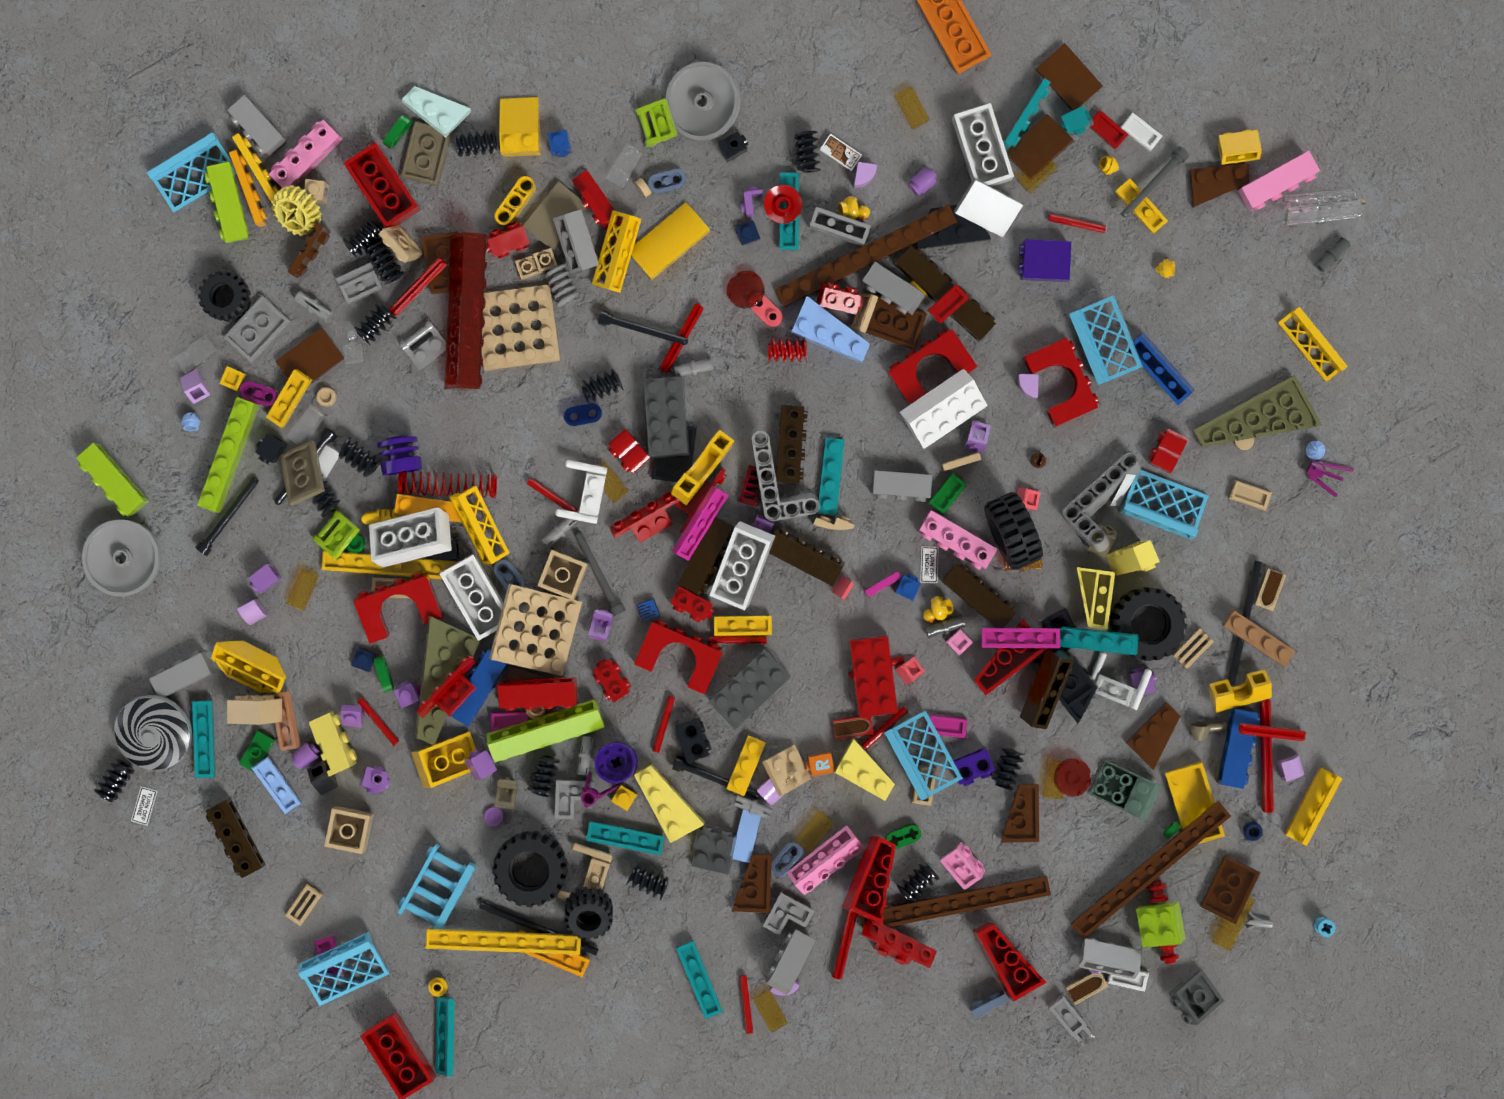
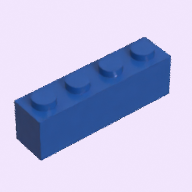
M1142 333L1133 341L1143 367L1177 405L1194 392L1195 389L1145 333Z
M491 648L482 652L478 659L481 661L477 668L474 666L468 675L471 677L469 682L476 687V690L451 715V717L467 727L473 722L508 663L489 659Z
M1232 708L1217 783L1244 789V785H1247L1249 779L1247 769L1252 763V755L1250 754L1252 747L1255 746L1256 736L1240 734L1238 732L1239 724L1259 725L1260 717H1258L1256 712Z

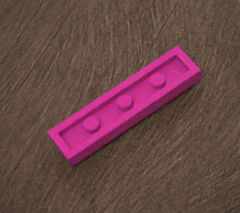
M712 485L672 552L689 561L729 496L728 494Z
M982 628V648H1060V629Z

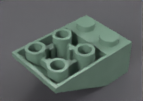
M1104 760L1089 795L1139 819L1147 820L1162 786Z

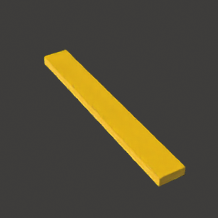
M323 551L321 570L411 577L412 574L422 571V573L428 572L431 579H442L440 576L441 571L459 561L419 558L381 567L371 561V554L342 552L337 559H334L326 551Z
M429 928L426 929L425 949L580 955L581 939L578 938V935L573 936L572 934Z

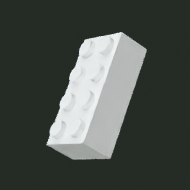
M991 103L953 115V125L971 181L975 178L990 187L1011 181L1014 175Z
M962 369L900 411V414L914 438L925 449L987 407V404L973 378Z
M438 507L369 525L371 561L381 567L452 550L449 514Z
M739 521L734 528L709 596L746 610L754 594L775 535Z
M473 553L441 571L440 576L477 640L479 641L495 632L504 603L476 554Z

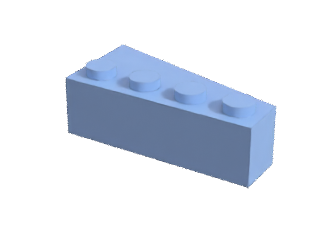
M806 297L791 334L805 338V340L862 364L870 343L811 298Z

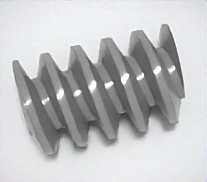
M567 264L556 265L546 270L549 271L546 274V278H552L548 283L554 286L551 291L552 293H557L554 299L560 300L557 303L558 307L577 301L574 298L578 295V292H572L576 286L569 285L573 279L566 278L570 271L563 270Z

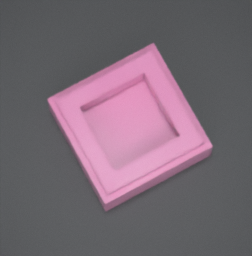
M960 628L945 641L958 655L973 643Z

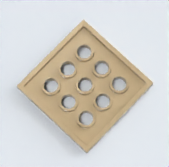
M551 285L474 294L484 371L561 361ZM537 301L539 303L537 311L532 312L529 310L530 302ZM512 304L520 306V311L517 314L510 312ZM494 306L501 308V314L497 317L491 315V309ZM534 320H539L542 323L541 328L537 331L531 328V323ZM519 322L522 324L523 329L520 333L513 332L512 326L514 323ZM496 325H501L504 328V332L500 336H496L493 333ZM537 339L544 341V347L540 350L534 348V341ZM519 341L525 344V349L522 352L515 350V344ZM499 344L506 346V352L502 355L496 353V347Z
M509 584L489 659L563 676L582 602ZM522 602L527 603V610L525 612L519 611V605ZM543 606L545 613L543 616L538 617L537 609ZM562 611V619L556 621L554 618L555 613ZM517 621L522 622V628L519 631L514 630V624ZM535 625L540 626V632L537 635L532 634V628ZM556 629L558 632L557 637L550 639V631ZM516 639L517 647L510 650L509 642ZM529 644H534L535 651L531 654H528L527 646ZM552 648V656L546 658L544 655L545 650Z

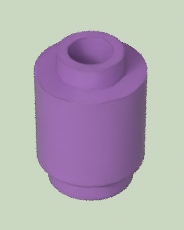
M924 168L911 179L908 186L915 195H923L937 183V175L932 169L927 170Z
M307 742L293 753L294 756L291 757V760L297 768H306L320 757L319 752L321 750L316 743Z

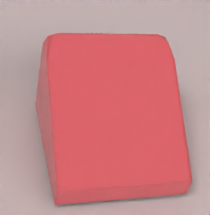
M1018 487L1016 493L1022 499L1026 508L1037 510L1041 492Z
M841 576L832 589V593L845 599L854 584Z
M915 656L895 669L905 684L914 681L925 672Z

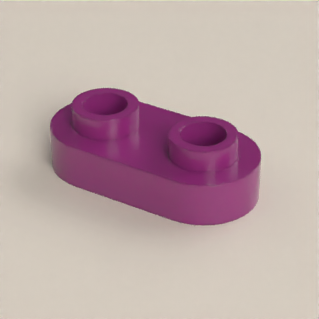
M251 381L244 382L240 387L242 398L267 407H272L279 396L275 389ZM250 388L254 389V393L252 395H249L248 390ZM268 394L272 395V399L270 401L266 399V396Z

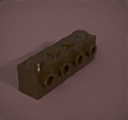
M781 405L776 482L799 484L800 480L804 479V468H800L801 460L805 461V449H802V441H806L807 430H803V422H807L808 411H804V406Z
M715 517L691 557L678 582L679 585L700 596L708 591L710 587L709 582L712 576L714 577L719 570L718 564L724 558L735 528L734 526Z
M777 527L773 534L775 538L769 554L833 587L845 564L842 561L843 559L836 554L830 555L826 553V550L821 546L809 544L808 540L801 536L797 538L786 528L781 527L780 529Z
M962 563L960 565L954 564L942 578L941 582L996 628H1004L1016 614L1013 611L1014 606L1007 600L1002 602L998 598L999 594L994 589L990 588L988 590L983 586L985 582L978 576L973 578L968 573L970 570Z
M1047 648L1020 714V718L1031 727L1047 729L1075 660L1062 650Z
M231 798L206 810V818L216 829L215 835L225 846L224 852L234 863L233 869L238 876L240 875L241 878H244L266 866Z

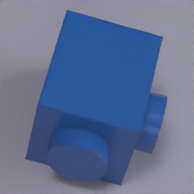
M567 130L547 133L553 156L559 158L572 153Z
M909 573L907 577L902 575L894 593L913 601L921 583L917 582V577Z

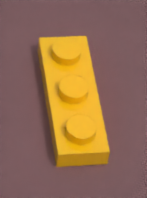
M1130 178L1115 191L1126 206L1141 192ZM1147 197L1133 211V214L1152 235L1168 222Z
M294 369L266 418L281 428L285 427L312 379L298 369Z
M714 616V636L772 635V616Z
M749 735L747 736L726 787L727 790L741 796L745 795L766 744L765 742Z

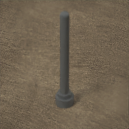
M1178 146L1172 152V159L1122 211V217L1127 218L1177 164L1186 161L1189 154L1184 148Z
M576 532L575 537L610 603L609 612L613 614V617L624 612L626 609L623 603L620 604L616 600L583 534Z

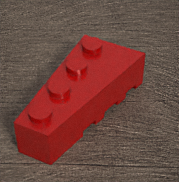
M1022 619L1016 628L1031 627ZM999 648L973 682L983 695L987 696L1047 648Z
M870 837L842 908L873 922L883 924V912L887 903L886 893L890 884L889 875L893 866L896 844L881 837Z
M987 922L972 931L1010 1000L1016 1001L1047 983L994 924Z

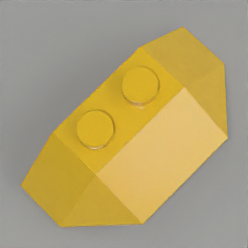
M243 640L217 642L215 644L211 659L217 663L218 667L227 677L260 693H277L282 690L286 675L277 657Z

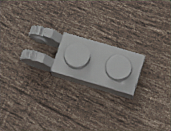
M1063 994L1048 1005L1051 1012L1082 1047L1086 1045L1085 1041L1078 1035L1082 1029L1089 1038H1095L1088 1029L1087 1024Z

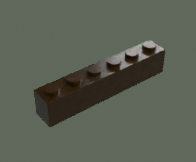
M910 246L894 265L923 289L936 303L954 286L951 282L952 278L945 272L942 274L938 271V265L931 259L929 261L925 259L922 250L918 247L913 248ZM959 286L963 290V292L967 294V292L961 286ZM972 298L963 303L950 317L974 339L980 342L996 323L994 322L995 318L987 311L984 313L980 309L981 305Z

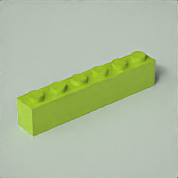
M239 397L236 398L197 506L221 513L257 415L259 404Z
M594 699L575 705L572 708L562 709L487 733V745L494 762H498L513 756L523 755L535 749H542L545 746L560 743L573 737H579L592 731H598L601 728H605L597 700Z

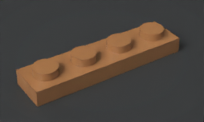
M1235 610L1230 611L1222 624L1224 628L1282 667H1286L1295 653L1292 648Z

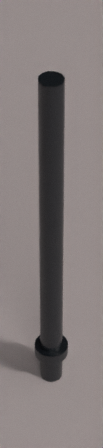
M1254 561L1253 570L1249 574L1251 579L1242 615L1248 620L1251 615L1258 579L1262 575L1260 573L1262 562ZM1237 637L1228 677L1230 685H1235L1244 641Z
M483 901L479 909L538 933L561 934ZM581 942L580 950H582V953L587 952L595 956L597 955L598 948L588 945L589 942Z

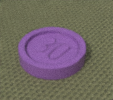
M491 807L485 812L484 819L488 825L498 826L502 823L504 814L500 808Z

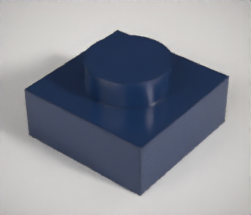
M754 220L736 227L742 246L760 240Z
M357 648L351 666L371 672L374 658L377 654Z

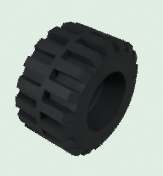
M220 271L215 272V275L210 274L207 280L204 279L202 281L204 283L203 286H199L198 290L201 291V294H198V298L201 299L199 304L204 308L202 310L212 318L225 322L235 321L238 319V316L242 317L244 315V310L247 311L249 309L247 304L251 303L249 298L251 292L247 289L248 285L243 282L244 280L226 271H223V273ZM230 286L234 292L233 301L230 305L221 308L216 303V293L221 287Z
M583 887V890L578 888L575 890V893L572 892L569 898L566 899L564 922L567 930L571 931L573 936L578 935L580 939L585 937L586 940H590L592 937L597 939L599 935H605V931H609L610 925L613 923V905L607 893L603 894V890L600 888L596 890V887H591V889ZM594 911L597 914L586 916L581 914V912Z

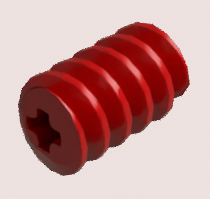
M771 338L770 343H768V362L771 361L772 357H774L775 362H778L779 357L782 358L783 362H786L787 357H789L791 362L794 361L795 357H797L798 362H801L802 357H804L807 362V343L805 338H802L801 343L798 342L797 338H794L793 343H791L790 338H787L785 343H783L782 338H779L778 343L775 342L774 338Z

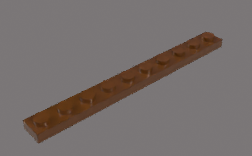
M948 204L775 290L783 306L786 307L820 290L821 283L826 285L828 282L835 283L874 262H878L957 223V220Z
M1216 801L1072 921L1071 925L1083 939L1086 938L1231 817L1230 813L1219 801Z
M1045 875L884 907L883 924L893 927L1050 896L1048 877ZM860 916L861 926L863 929L867 919Z

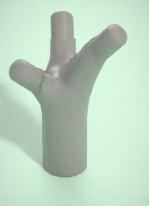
M1250 911L1247 913L1252 919L1246 922L1250 924L1247 926L1248 930L1255 927H1273V921L1257 918Z

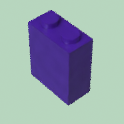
M1025 239L1019 247V256H1022V263H1019L1018 275H1021V280L1068 282L1070 280L1072 241Z

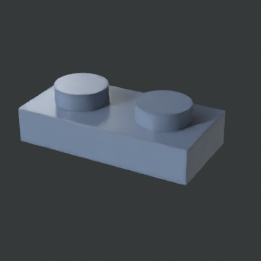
M996 990L990 993L988 998L974 1001L969 1009L973 1017L976 1018L1009 1000L1003 990Z

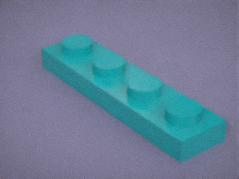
M1044 78L1005 140L1004 146L1007 151L1011 145L1013 147L1017 145L1021 138L1018 134L1021 130L1025 131L1031 122L1028 118L1031 114L1035 116L1040 108L1038 102L1041 98L1045 100L1050 92L1048 86L1051 82Z
M780 173V185L791 186L799 193V173ZM781 202L780 208H786V203ZM799 216L792 222L780 224L779 250H799Z
M825 438L819 510L817 514L837 515L845 439Z
M1062 626L1060 629V647L1137 655L1138 634Z
M213 700L192 701L195 778L216 777Z
M590 821L586 837L587 841L656 855L662 854L665 839L664 835Z
M694 940L676 947L705 1019L722 1013V1006Z
M440 996L436 997L435 1073L448 1077L453 1076L455 1004L454 998Z

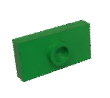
M951 473L928 503L944 515L967 484L954 473Z
M258 730L239 764L254 772L252 766L267 756L276 739Z

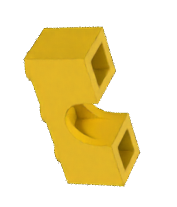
M1265 669L1246 674V681L1237 687H1231L1228 679L1209 684L1210 700L1217 713L1272 698V683Z

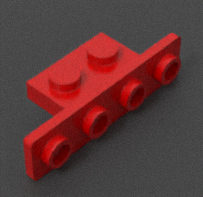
M586 170L575 177L572 182L582 195L581 202L585 208H591L593 211L592 218L596 224H602L607 232L612 211H615V209L589 171ZM619 216L616 221L617 228L622 223V220ZM616 235L612 237L614 243L617 241Z
M722 468L712 484L706 480L687 505L681 501L675 504V506L690 515L679 532L683 534L712 485L716 486L717 483L720 485L727 477L724 474L726 472L724 468Z
M672 491L666 492L661 498L649 502L640 510L633 511L626 518L614 522L609 527L613 537L616 538L632 529L636 538L641 543L673 525L665 509L680 500L671 494Z
M471 655L468 658L462 659L455 672H450L446 676L445 682L432 691V696L418 706L419 710L417 713L421 718H424L435 705L450 717L476 690V687L463 676L475 664V660Z
M869 919L866 920L861 932L862 936L875 942L873 949L877 950L880 955L890 956L901 965H908L911 961H915L930 968L937 953L936 950L884 924L876 923Z

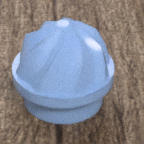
M189 412L183 416L181 425H183V430L197 431L201 421L197 414Z
M1312 441L1306 446V455L1312 460L1321 459L1325 454V447L1319 441Z

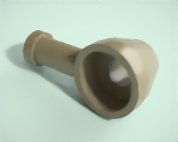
M1194 722L1190 724V730L1194 740L1205 741L1209 731H1226L1227 725L1226 722L1212 724Z

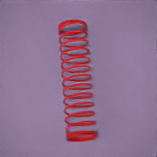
M407 471L399 472L398 492L400 495L404 494L405 489L408 495H411L412 491H414V494L417 496L420 489L423 496L427 494V491H429L430 496H433L435 490L438 496H441L444 491L447 497L450 490L453 495L452 473H450V485L446 495L444 472L442 474L440 494L437 489V472H435V485L432 494L429 484V471L427 473L425 494L422 489V472H420V484L417 494L414 485L415 472H412L410 493H408ZM458 473L457 488H456V492H455V493H457L458 491H459V493H461V492H460V482H459V480H460V473ZM465 473L464 491L468 489L467 473ZM473 473L472 486H475V474H474V473ZM480 474L479 492L481 491L483 498L487 496L488 491L490 498H496V474L491 476V487L490 474H488L485 496L482 488V474Z

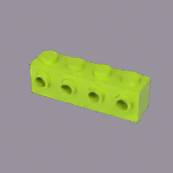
M225 162L207 166V172H204L206 182L211 184L212 191H209L211 201L216 203L217 210H214L216 221L221 223L222 228L219 229L221 240H225V243L229 244L250 239L232 164Z
M92 443L76 457L80 462L78 463L79 467L84 472H89L92 476V482L96 486L103 488L105 491L103 494L108 500H113L117 504L116 509L123 516H133L149 502L99 443Z

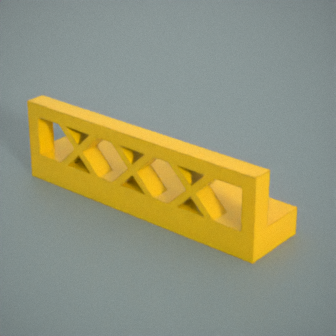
M613 210L592 285L621 293L641 219ZM618 216L623 217L621 225L617 228L616 221ZM616 235V244L612 246L610 243L611 239ZM610 254L612 257L611 262L606 264V256ZM605 272V283H599L601 275Z
M1300 307L1292 310L1277 323L1324 382H1327L1338 372L1348 367ZM1292 317L1296 322V330L1288 329L1284 322ZM1299 333L1308 336V345L1299 343ZM1311 348H1316L1320 351V360L1312 359L1310 356ZM1323 363H1329L1334 371L1326 376L1322 371Z
M472 486L462 493H455L450 496L482 563L492 565L508 555L509 551L477 486ZM472 492L476 497L474 505L469 504L466 498ZM477 509L484 513L483 522L478 521L476 518ZM486 526L490 527L493 532L491 539L486 538L484 534ZM494 543L499 544L502 550L496 556L493 552Z
M1319 767L1284 835L1307 846L1343 778Z

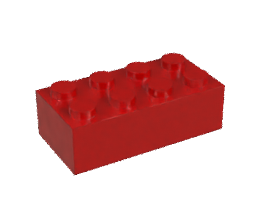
M376 142L343 163L386 228L401 224L421 210Z
M889 635L850 640L859 717L898 713Z
M397 1011L364 1030L360 1035L399 1099H406L433 1082L437 1075Z

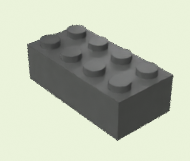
M683 377L643 379L650 458L689 455Z
M764 648L709 700V703L735 730L791 676Z

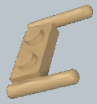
M573 843L572 850L592 856L583 887H587V889L596 887V890L599 888L603 889L613 854ZM560 890L557 897L566 900L571 893Z

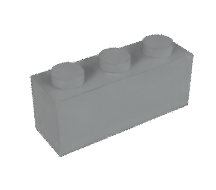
M245 95L227 110L231 114L229 117L236 126L240 124L244 128L242 133L249 140L252 138L257 143L255 147L262 154L266 153L271 156L287 142Z
M816 207L809 228L863 247L871 226Z
M582 209L553 218L570 274L599 265Z
M874 262L862 280L866 285L865 289L872 294H875V292L882 295L880 298L888 304L893 302L897 305L896 309L903 314L908 312L913 315L925 297L921 291L877 262Z
M874 471L872 494H876V498L887 499L888 495L895 496V500H907V497H914V501L926 502V498H931L932 475Z
M195 651L188 655L189 659L183 662L180 659L170 664L171 668L165 671L162 668L154 672V677L149 680L157 696L166 698L215 673L206 652L199 653Z
M796 929L791 934L788 933L783 941L786 944L784 949H780L775 957V960H777L775 967L771 966L766 975L769 977L766 984L787 995L792 990L816 940Z
M1093 938L1085 939L1080 946V968L1135 979L1140 972L1141 950H1136L1130 946H1118L1112 942H1099Z

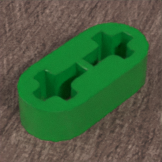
M402 115L384 138L383 144L389 149H393L411 126L412 120L406 115Z
M385 656L375 657L374 664L383 692L394 690L393 680Z
M910 824L889 832L886 840H891L892 835H895V837L902 836L903 838L897 841L898 844L895 849L917 842L921 838V830L917 825ZM913 828L914 831H918V833L915 834V838H912L911 836H904L910 833L909 829Z

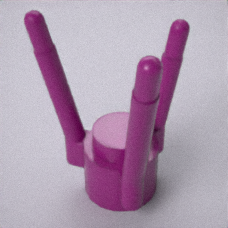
M1311 460L1306 470V474L1309 475L1308 479L1316 482L1328 493L1337 497V493L1321 482L1318 477L1322 478L1324 474L1343 481V477L1326 471L1325 467L1353 472L1354 469L1320 460Z
M589 772L585 785L582 788L581 801L584 807L587 808L593 805L598 799L616 790L620 785L616 784L598 793L596 789L589 788L592 773Z

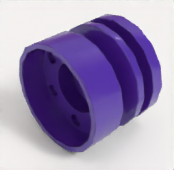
M396 436L377 443L378 448H387L386 451L379 452V456H388L389 459L380 463L382 476L396 475L401 471H407L408 473L423 469L421 457L411 455V452L419 450V446H410V444L418 442L416 436Z
M615 742L605 745L598 751L595 756L594 765L601 779L608 783L616 784L624 782L634 775L638 766V758L631 746L626 743ZM619 757L622 765L615 767L616 764L613 760Z

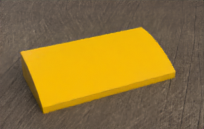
M685 202L638 241L633 247L631 256L647 276L653 280L710 233V229Z
M1202 761L1165 773L1182 830L1215 803ZM1222 824L1200 843L1224 837Z

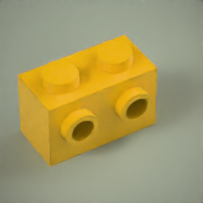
M1247 129L1242 132H1227L1219 135L1217 145L1221 165L1260 159L1262 148L1258 130Z

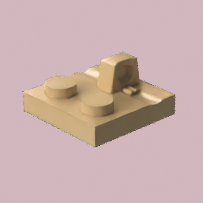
M400 225L384 228L379 233L383 243L391 247L395 256L404 263L419 259L424 255L423 250Z
M795 745L782 750L762 762L778 796L790 792L811 779Z

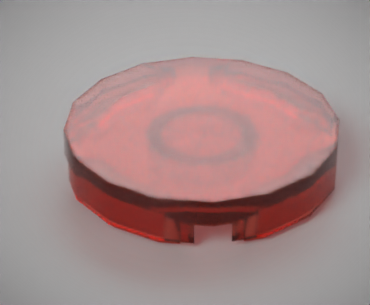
M752 271L737 273L734 278L732 277L727 285V296L731 303L742 309L752 308L757 305L765 293L763 280Z
M1069 758L1063 760L1055 770L1054 782L1056 788L1066 796L1082 795L1091 784L1090 768L1079 759Z

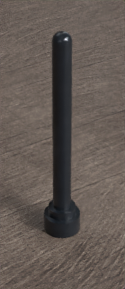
M603 309L598 319L599 325L607 326L613 324L682 345L688 344L686 337L613 317L610 311Z
M327 427L322 430L321 439L316 445L318 455L326 444L334 442L337 438V435ZM285 487L274 500L276 505H280L287 497Z
M254 477L250 480L206 540L203 539L202 542H198L195 548L205 556L210 554L213 546L212 543L259 482L257 478Z
M677 755L672 770L677 772L685 770L727 787L728 779L688 764L684 757ZM747 788L745 795L755 799L760 797L756 790Z

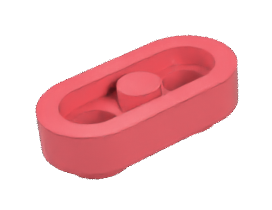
M756 294L750 299L751 310L767 326L776 327L781 323V311L765 295ZM757 300H761L763 302V305L761 307L756 306L755 303ZM773 313L777 318L770 320L769 315Z

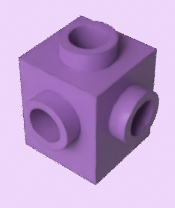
M373 766V768L365 767L359 787L367 789V793L378 795V792L382 793L385 789H388L390 784L389 773L384 771L385 768Z

